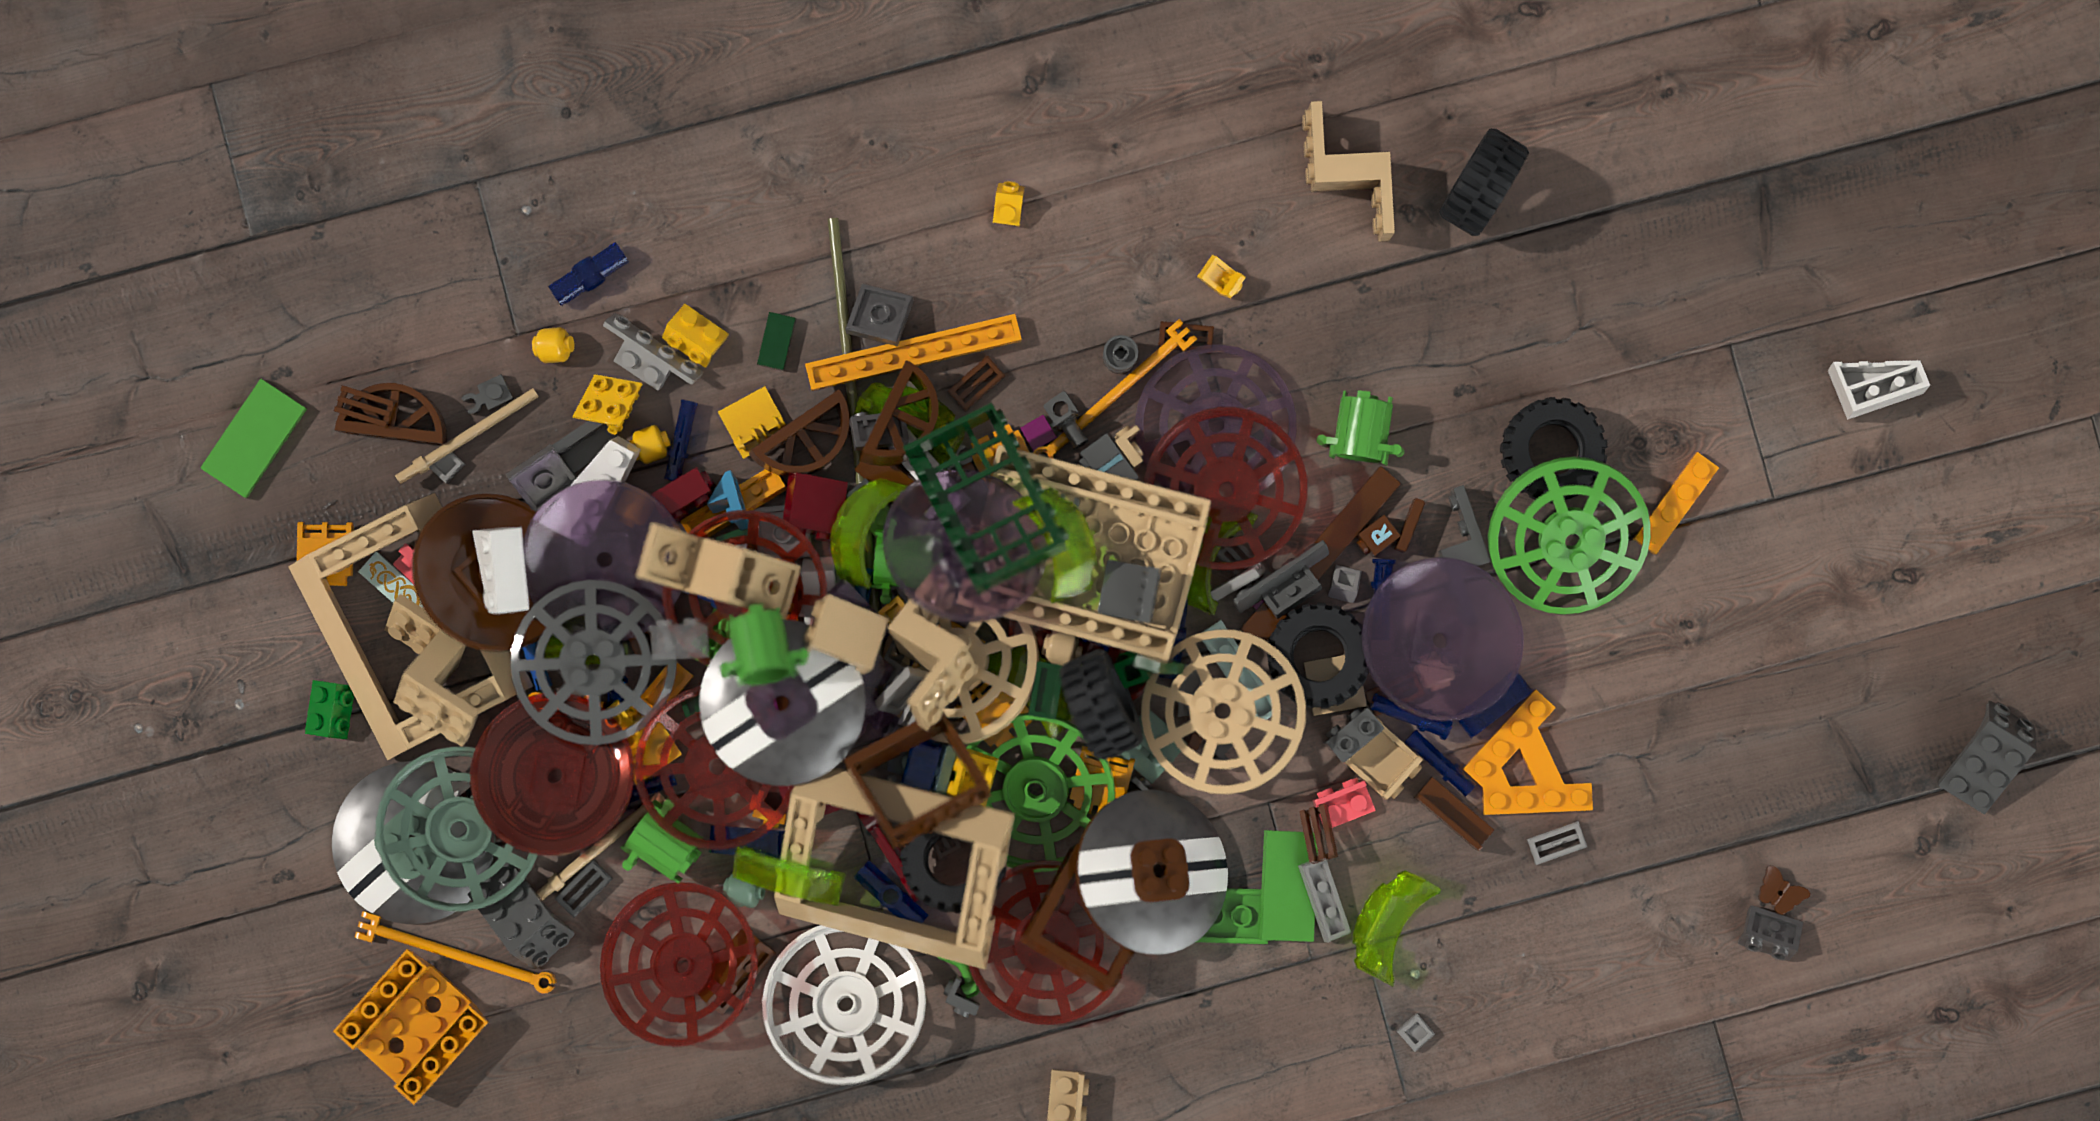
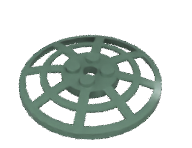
M449 747L418 757L407 764L394 777L386 788L379 804L375 837L378 853L385 870L404 893L417 902L435 909L470 911L498 902L523 882L532 869L539 850L530 849L527 859H524L512 853L515 842L508 837L505 848L490 841L492 826L495 825L491 822L483 806L480 804L481 799L478 786L471 798L454 796L451 782L465 781L478 785V775L448 773L445 757L469 756L480 759L483 751L481 749ZM495 755L491 768V789L492 794L495 797L496 795L494 792V785L492 781L497 755ZM500 757L499 760H498V764H497V768H496V774H497V771H498V766H499V762H500L501 757ZM434 761L438 777L423 784L412 797L397 789L401 782L413 771L426 763ZM517 770L516 783L520 784L519 787L528 801L526 805L541 814L533 789L525 777ZM440 785L444 801L437 804L433 810L418 802L428 791ZM496 786L499 800H500V802H501L503 808L505 809V807H504V805H503V803H502V801H501V799H500V796H499L498 787ZM392 799L405 807L400 826L401 841L385 844L384 819L388 804ZM512 807L509 810L505 809L506 813L512 818ZM412 812H415L427 819L425 834L409 838L410 817ZM501 812L503 817L516 828L517 826L508 819L504 812ZM461 822L466 826L467 832L463 837L457 838L452 835L450 829L454 823ZM533 831L534 833L542 834V831H540V832H535V831ZM533 835L535 838L542 839L541 836ZM429 845L431 850L437 855L430 870L418 860L413 852L414 848ZM483 851L498 858L489 869L477 875L473 859L478 857ZM405 852L412 866L425 877L418 891L411 888L398 875L388 855ZM447 861L462 863L466 878L451 879L440 876V873ZM506 862L521 869L505 888L492 896L484 898L480 883L495 875ZM434 883L448 887L469 886L473 902L446 903L433 900L427 896Z

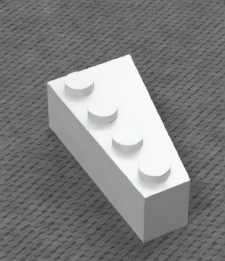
M619 436L611 439L539 522L586 548L595 543L641 449Z

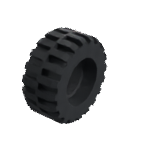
M1496 128L1489 129L1440 208L1439 213L1441 217L1471 236H1479L1524 165L1529 154L1528 148Z
M1548 397L1524 407L1509 421V425L1502 435L1503 442L1500 444V452L1503 456L1501 464L1502 468L1507 470L1508 475L1506 476L1509 481L1514 482L1529 469L1536 467L1529 455V442L1533 434L1539 428L1546 425H1559L1567 429L1577 442L1578 457L1590 458L1606 463L1607 455H1605V449L1608 448L1607 439L1604 440L1602 434L1605 432L1602 424L1598 425L1595 420L1597 416L1593 412H1587L1583 404L1579 402L1575 404L1571 402V399L1564 397L1561 399ZM1574 468L1564 474L1555 476L1559 487L1567 485L1591 487L1594 485L1593 483L1598 472ZM1544 476L1523 488L1521 493L1525 492L1529 495V498L1536 500L1548 492L1549 489ZM1580 494L1565 495L1563 497L1564 500H1569Z
M1326 603L1302 605V608L1293 609L1287 613L1288 615L1277 623L1276 629L1270 636L1269 644L1275 647L1289 661L1298 675L1303 688L1306 707L1326 709L1330 706L1341 705L1347 699L1356 695L1357 691L1364 685L1371 666L1370 641L1362 624L1349 611L1347 613L1339 606L1326 605ZM1313 631H1326L1335 635L1341 641L1345 650V662L1341 671L1326 681H1313L1304 677L1294 663V650L1298 641L1304 635ZM1267 652L1268 666L1273 680L1287 674L1279 662ZM1292 684L1279 689L1291 701L1297 703Z
M1098 649L1065 663L1060 669V678L1071 715H1073L1075 724L1088 749L1095 758L1107 760L1138 747L1143 741L1139 716L1130 696L1131 694L1128 688L1124 689L1113 665L1112 657L1107 651Z
M934 831L924 832L916 836L909 844L904 845V849L901 851V868L907 885L927 906L935 908L940 912L962 913L967 882L956 886L943 884L933 876L929 868V854L933 845L947 835ZM1006 863L1005 866L999 871L996 886L997 892L1002 885L1001 881L1006 874Z

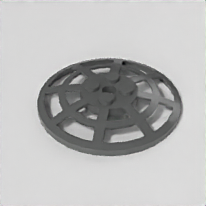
M586 580L573 582L545 595L523 618L515 634L511 650L512 680L518 698L525 710L540 726L551 734L579 744L599 745L613 743L642 730L658 715L666 704L676 677L677 655L675 642L662 614L648 599L637 591L610 581ZM596 588L619 592L632 598L639 605L629 616L612 607L596 605ZM585 589V605L567 610L555 619L543 609L549 602L563 594ZM647 612L654 618L662 632L667 654H650L647 639L637 625L638 621ZM597 613L612 616L622 623L612 634L597 630ZM585 614L586 630L572 636L561 626L568 619ZM536 617L547 628L538 642L535 659L519 660L523 636L530 622ZM630 630L639 642L642 655L625 654L620 641ZM554 634L565 644L560 658L543 659L548 640ZM591 654L597 655L601 660L600 667L594 671L589 670L585 665L586 658ZM651 665H668L664 688L657 702L651 708L640 698L648 683ZM626 666H642L640 680L634 691L621 681L625 674ZM560 669L566 684L556 695L547 683L544 670ZM519 671H536L540 688L549 700L540 713L532 706L526 696ZM612 689L625 699L614 708L605 711L600 709V695ZM574 690L588 695L589 712L570 707L564 701ZM631 705L644 716L637 723L623 731L602 736L601 719L616 716L627 710ZM557 709L572 717L590 720L591 736L568 733L555 727L547 720Z

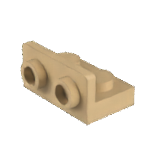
M1127 425L1115 434L1114 444L1133 470H1136L1143 462L1141 459L1143 452L1135 442L1130 444L1129 441L1137 436L1140 429L1137 425L1132 429Z
M1052 1069L1047 1121H1086L1087 1107L1082 1106L1083 1095L1088 1096L1089 1079H1084V1072Z

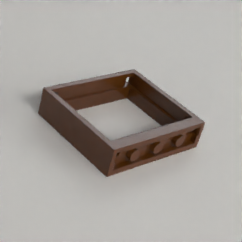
M942 711L939 721L932 724L928 731L918 726L917 721L844 759L847 772L893 849L909 844L916 836L935 830L942 822L959 817L963 811L972 806H979L991 797L987 780L944 711ZM943 733L975 786L893 829L861 775Z
M1077 843L1069 848L1020 942L1104 992L1112 987L1115 988L1119 984L1123 975L1120 971L1124 963L1127 965L1135 952L1120 947L1107 974L1104 975L1040 936L1076 870V857L1079 847Z

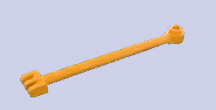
M1180 319L1166 330V333L1171 337L1076 421L1081 430L1177 346L1184 352L1197 340L1195 335L1191 336L1187 341L1183 339L1190 332L1188 327L1180 333L1176 331L1183 324ZM1063 432L1047 447L1041 446L1036 448L1033 454L1046 453L1048 458L1054 459V455L1069 440Z
M362 911L361 916L371 919L370 924L359 921L358 927L368 930L367 934L356 932L354 936L355 938L372 943L375 936L378 935L534 985L535 989L540 993H548L555 988L551 985L543 988L540 985L541 978H547L549 984L557 983L555 975L549 971H543L539 974L380 925L381 916L367 911Z

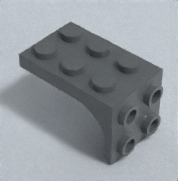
M1989 701L1986 705V713L1980 727L1938 781V786L1985 815L2036 751L2034 725L2024 717L2018 718L2013 715L2004 704L1999 702L1996 704Z
M506 862L495 875L480 883L484 898L492 896L505 888L517 876L520 870ZM526 878L506 897L494 904L478 909L510 954L533 969L545 965L549 958L560 948L565 947L574 936L573 930L552 913ZM469 892L467 895L473 902L471 892Z

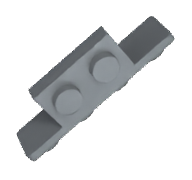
M614 313L605 320L603 326L624 340L614 362L657 391L663 387L670 372H673L689 384H694L702 376L703 371L694 362L685 360L676 354L673 348L661 344L649 332L640 330L631 324L630 320L625 316Z

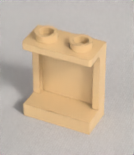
M829 594L821 599V601L817 600L812 611V616H815L813 624L808 626L803 637V641H806L804 649L808 652L814 649L856 666L855 670L861 674H866L872 670L889 619Z
M1383 725L1384 730L1344 763L1362 780H1365L1383 799L1387 800L1389 797L1395 799L1404 789V786L1401 784L1408 776L1412 779L1422 769L1420 763L1423 759Z

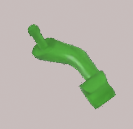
M937 957L940 960L953 964L960 970L965 981L961 988L966 998H972L979 994V987L973 978L969 965Z

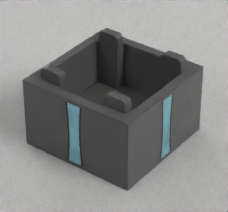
M1107 433L1080 452L1081 459L1079 465L1082 467L1135 481L1139 479L1136 472Z

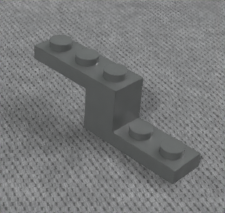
M1461 485L1450 490L1452 495L1448 496L1452 510L1458 511L1461 520L1457 522L1462 537L1466 536L1468 541L1438 551L1439 557L1436 558V562L1440 572H1445L1448 580L1445 583L1447 594L1450 599L1454 598L1457 608L1454 609L1456 619L1459 624L1463 623L1464 628L1478 624L1460 572L1491 561L1465 487Z

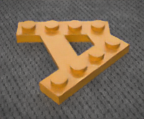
M1536 689L1532 691L1462 768L1466 774L1482 787L1483 815L1593 810L1592 783L1564 784L1538 727L1556 707ZM1518 749L1535 785L1510 786L1502 767Z

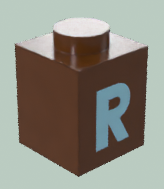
M1383 515L1357 535L1359 541L1356 543L1365 555L1370 553L1374 557L1401 535L1388 518Z

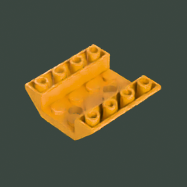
M406 949L333 1032L350 1048H358L396 1082L394 1088L415 1105L489 1022L474 1002L437 968L409 949ZM430 997H437L440 1000L441 1007L439 1011L432 1012L427 1008V1000ZM395 1037L402 1039L404 1042V1049L400 1053H396L390 1048V1042Z

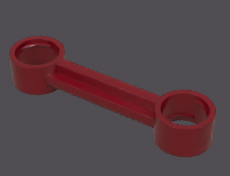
M856 811L861 822L872 835L899 876L909 895L915 902L919 900L907 885L903 875L900 848L896 847L893 849L873 815Z

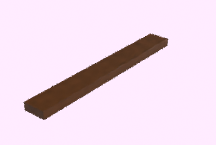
M1382 466L1376 469L1315 540L1314 543L1324 540L1329 550L1328 556L1309 568L1317 580L1320 579L1401 484ZM1263 601L1241 626L1240 630L1266 641L1276 629L1277 623L1288 614L1286 613L1277 619Z

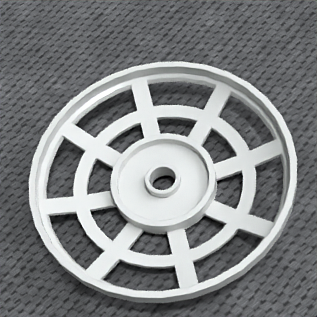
M820 925L806 931L789 943L771 967L764 986L762 999L766 1031L774 1048L781 1057L796 1071L810 1079L838 1085L864 1082L890 1070L901 1061L913 1046L919 1035L925 1015V985L918 965L906 948L889 944L900 953L910 968V971L896 978L891 968L874 955L879 941L868 938L864 950L855 948L831 950L825 935L844 931ZM813 940L816 941L821 955L809 962L797 978L782 971L786 963L799 949ZM855 957L860 958V962L855 972H840L835 959ZM871 963L886 975L889 980L888 982L875 988L870 981L865 978ZM825 964L829 976L818 987L805 982L816 968ZM778 981L792 988L789 1000L791 1021L775 1026L772 1002L774 989ZM915 981L918 992V1010L915 1024L912 1026L900 1021L903 1007L901 988ZM800 992L813 997L814 1012L801 1018L798 1015ZM891 992L894 993L895 1004L892 1018L878 1013V998ZM843 998H851L853 1000V1006L849 1011L843 1012L839 1010V1002ZM819 1023L828 1032L821 1047L816 1045L803 1030L804 1028ZM873 1023L887 1028L879 1040L871 1046H867L863 1033ZM895 1031L909 1036L905 1045L892 1059L881 1067L875 1068L871 1054L882 1048ZM795 1032L801 1042L813 1053L817 1054L811 1067L803 1066L792 1057L782 1044L779 1036ZM838 1037H853L857 1052L834 1053L831 1051ZM827 1059L841 1062L861 1059L865 1074L835 1077L827 1076L820 1072Z

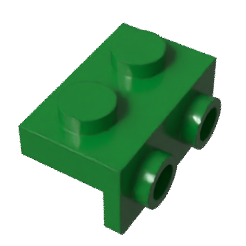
M313 680L305 734L337 739L348 738L354 694L349 685Z

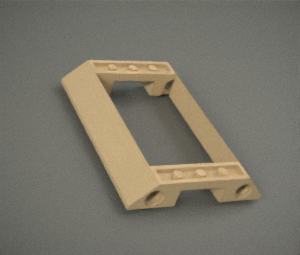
M436 493L409 503L309 553L289 566L387 760L437 736L440 732L426 726L415 716L401 723L399 722L327 579L322 578L350 567V564L394 542H399L413 535L417 530L421 533L430 518L443 508ZM480 650L493 676L456 694V696L479 710V713L516 696L517 693L511 673V651L489 652ZM519 671L524 691L533 687L534 685L527 671Z
M834 767L819 778L794 786L790 799L774 895L779 914L986 969L996 918L991 916L997 880L999 871L1006 863L1015 813L984 805L972 806L963 811L959 817L948 819L933 830L934 832L974 842L958 933L820 896L812 894L808 896L815 871L814 868L809 867L816 824L824 818L826 803L869 815L873 814L847 770ZM861 775L888 820L906 823L953 798Z

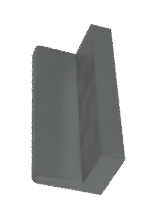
M587 421L552 446L575 474L590 464L604 446L618 435L609 433L607 431V424Z

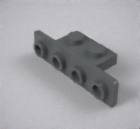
M1322 540L1319 543L1309 545L1304 553L1296 558L1288 559L1280 569L1274 573L1264 575L1259 583L1239 592L1233 600L1240 614L1263 599L1275 617L1279 619L1322 590L1321 584L1309 568L1329 555L1327 544Z

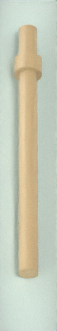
M532 388L422 458L420 456L412 461V465L396 474L395 477L402 484L418 473L422 475L430 470L429 466L537 399V393Z
M657 792L559 874L554 873L547 879L548 883L536 892L543 901L554 891L558 892L566 885L565 882L637 824L651 808L650 803L657 800L662 803L666 800L664 796Z

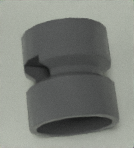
M1124 335L1114 336L1109 339L1103 351V362L1107 369L1116 374H1124L1134 368L1138 359V348L1133 339Z

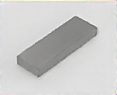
M1327 860L1316 864L1308 861L1298 865L1324 942L1328 943L1350 934L1351 930Z

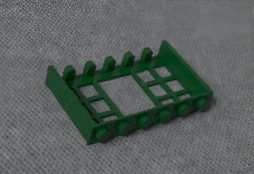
M992 403L903 446L918 480L978 595L1063 551H1067L1065 541L1069 540L1063 525L1057 527L1053 519L1057 515L1050 501L1045 503L1041 497L1044 490L1038 478L1034 480L1031 478L1028 471L1032 470V467L1025 455L1020 457L1016 449L1020 447L1013 432L1008 434L1004 426L1008 422L1002 410L996 411ZM990 420L998 436L980 445L972 428ZM967 432L975 448L956 456L948 440ZM1001 442L1009 458L991 467L983 450ZM943 443L951 459L933 468L925 452ZM978 453L986 470L967 478L959 462ZM1013 464L1034 504L968 536L948 495ZM955 465L962 482L944 490L936 474ZM1037 510L1045 526L1027 535L1019 518ZM1014 522L1022 538L1003 547L995 530ZM1049 532L1054 542L1035 551L1030 541ZM990 533L998 550L979 558L971 542ZM1025 544L1030 554L1011 562L1007 552ZM1002 556L1006 566L988 574L983 564Z

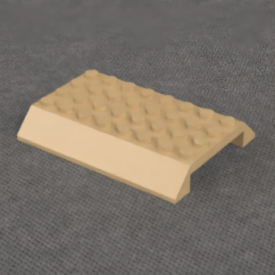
M998 445L993 466L1009 458L1002 445ZM1017 450L1020 457L1023 455L1027 457L1032 467V470L1028 471L1033 480L1038 478L1044 490L1041 497L1045 503L1050 501L1056 513H1060L1061 508L1059 507L1058 499L1061 494L1066 495L1064 504L1067 507L1073 505L1075 497L1080 500L1078 509L1072 513V517L1075 518L1068 544H1066L1067 551H1063L979 595L967 574L962 579L956 604L1168 661L1181 622L1206 528L1211 501ZM1013 464L993 473L978 531L1034 504ZM1037 510L1019 518L1027 535L1045 526ZM1014 522L995 530L1003 547L1022 538ZM1047 532L1030 542L1036 551L1054 541L1050 539V534ZM990 533L975 541L974 548L979 558L998 550ZM1025 544L1007 552L1011 562L1030 554ZM999 556L983 564L987 573L990 574L1006 566V563L1002 556ZM1108 560L1162 569L1152 623L1098 613Z

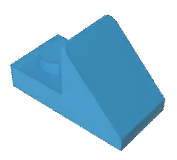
M731 470L726 471L711 495L707 506L713 513L726 510L730 523H735L742 531L750 528L751 525L738 480Z

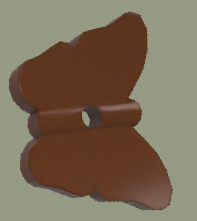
M1768 865L1762 880L1763 885L1760 887L1758 899L1760 902L1774 905L1775 912L1784 915L1788 911L1793 910L1794 905H1799L1803 900L1809 898L1811 894L1804 887L1790 886L1788 881H1783L1778 868Z

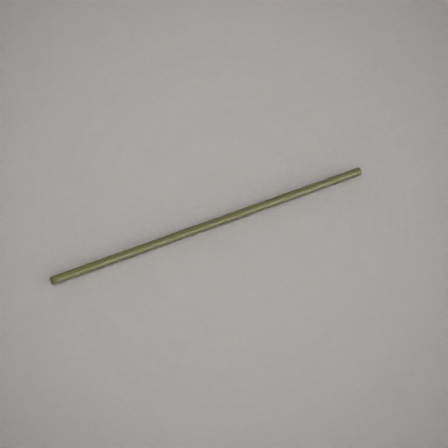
M838 218L828 219L843 355L852 353L853 350L851 335L846 334L849 313ZM856 381L845 383L849 421L850 417L859 413ZM851 432L854 468H856L861 462L859 460L863 450H854ZM855 471L857 485L864 478ZM860 518L865 567L874 569L873 534ZM871 588L869 607L870 611L876 614L881 610L879 589ZM884 635L875 659L879 696L884 692L881 674L882 656L885 647Z

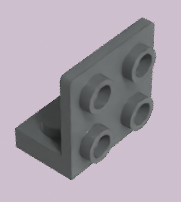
M1108 560L1098 613L1152 623L1162 569Z

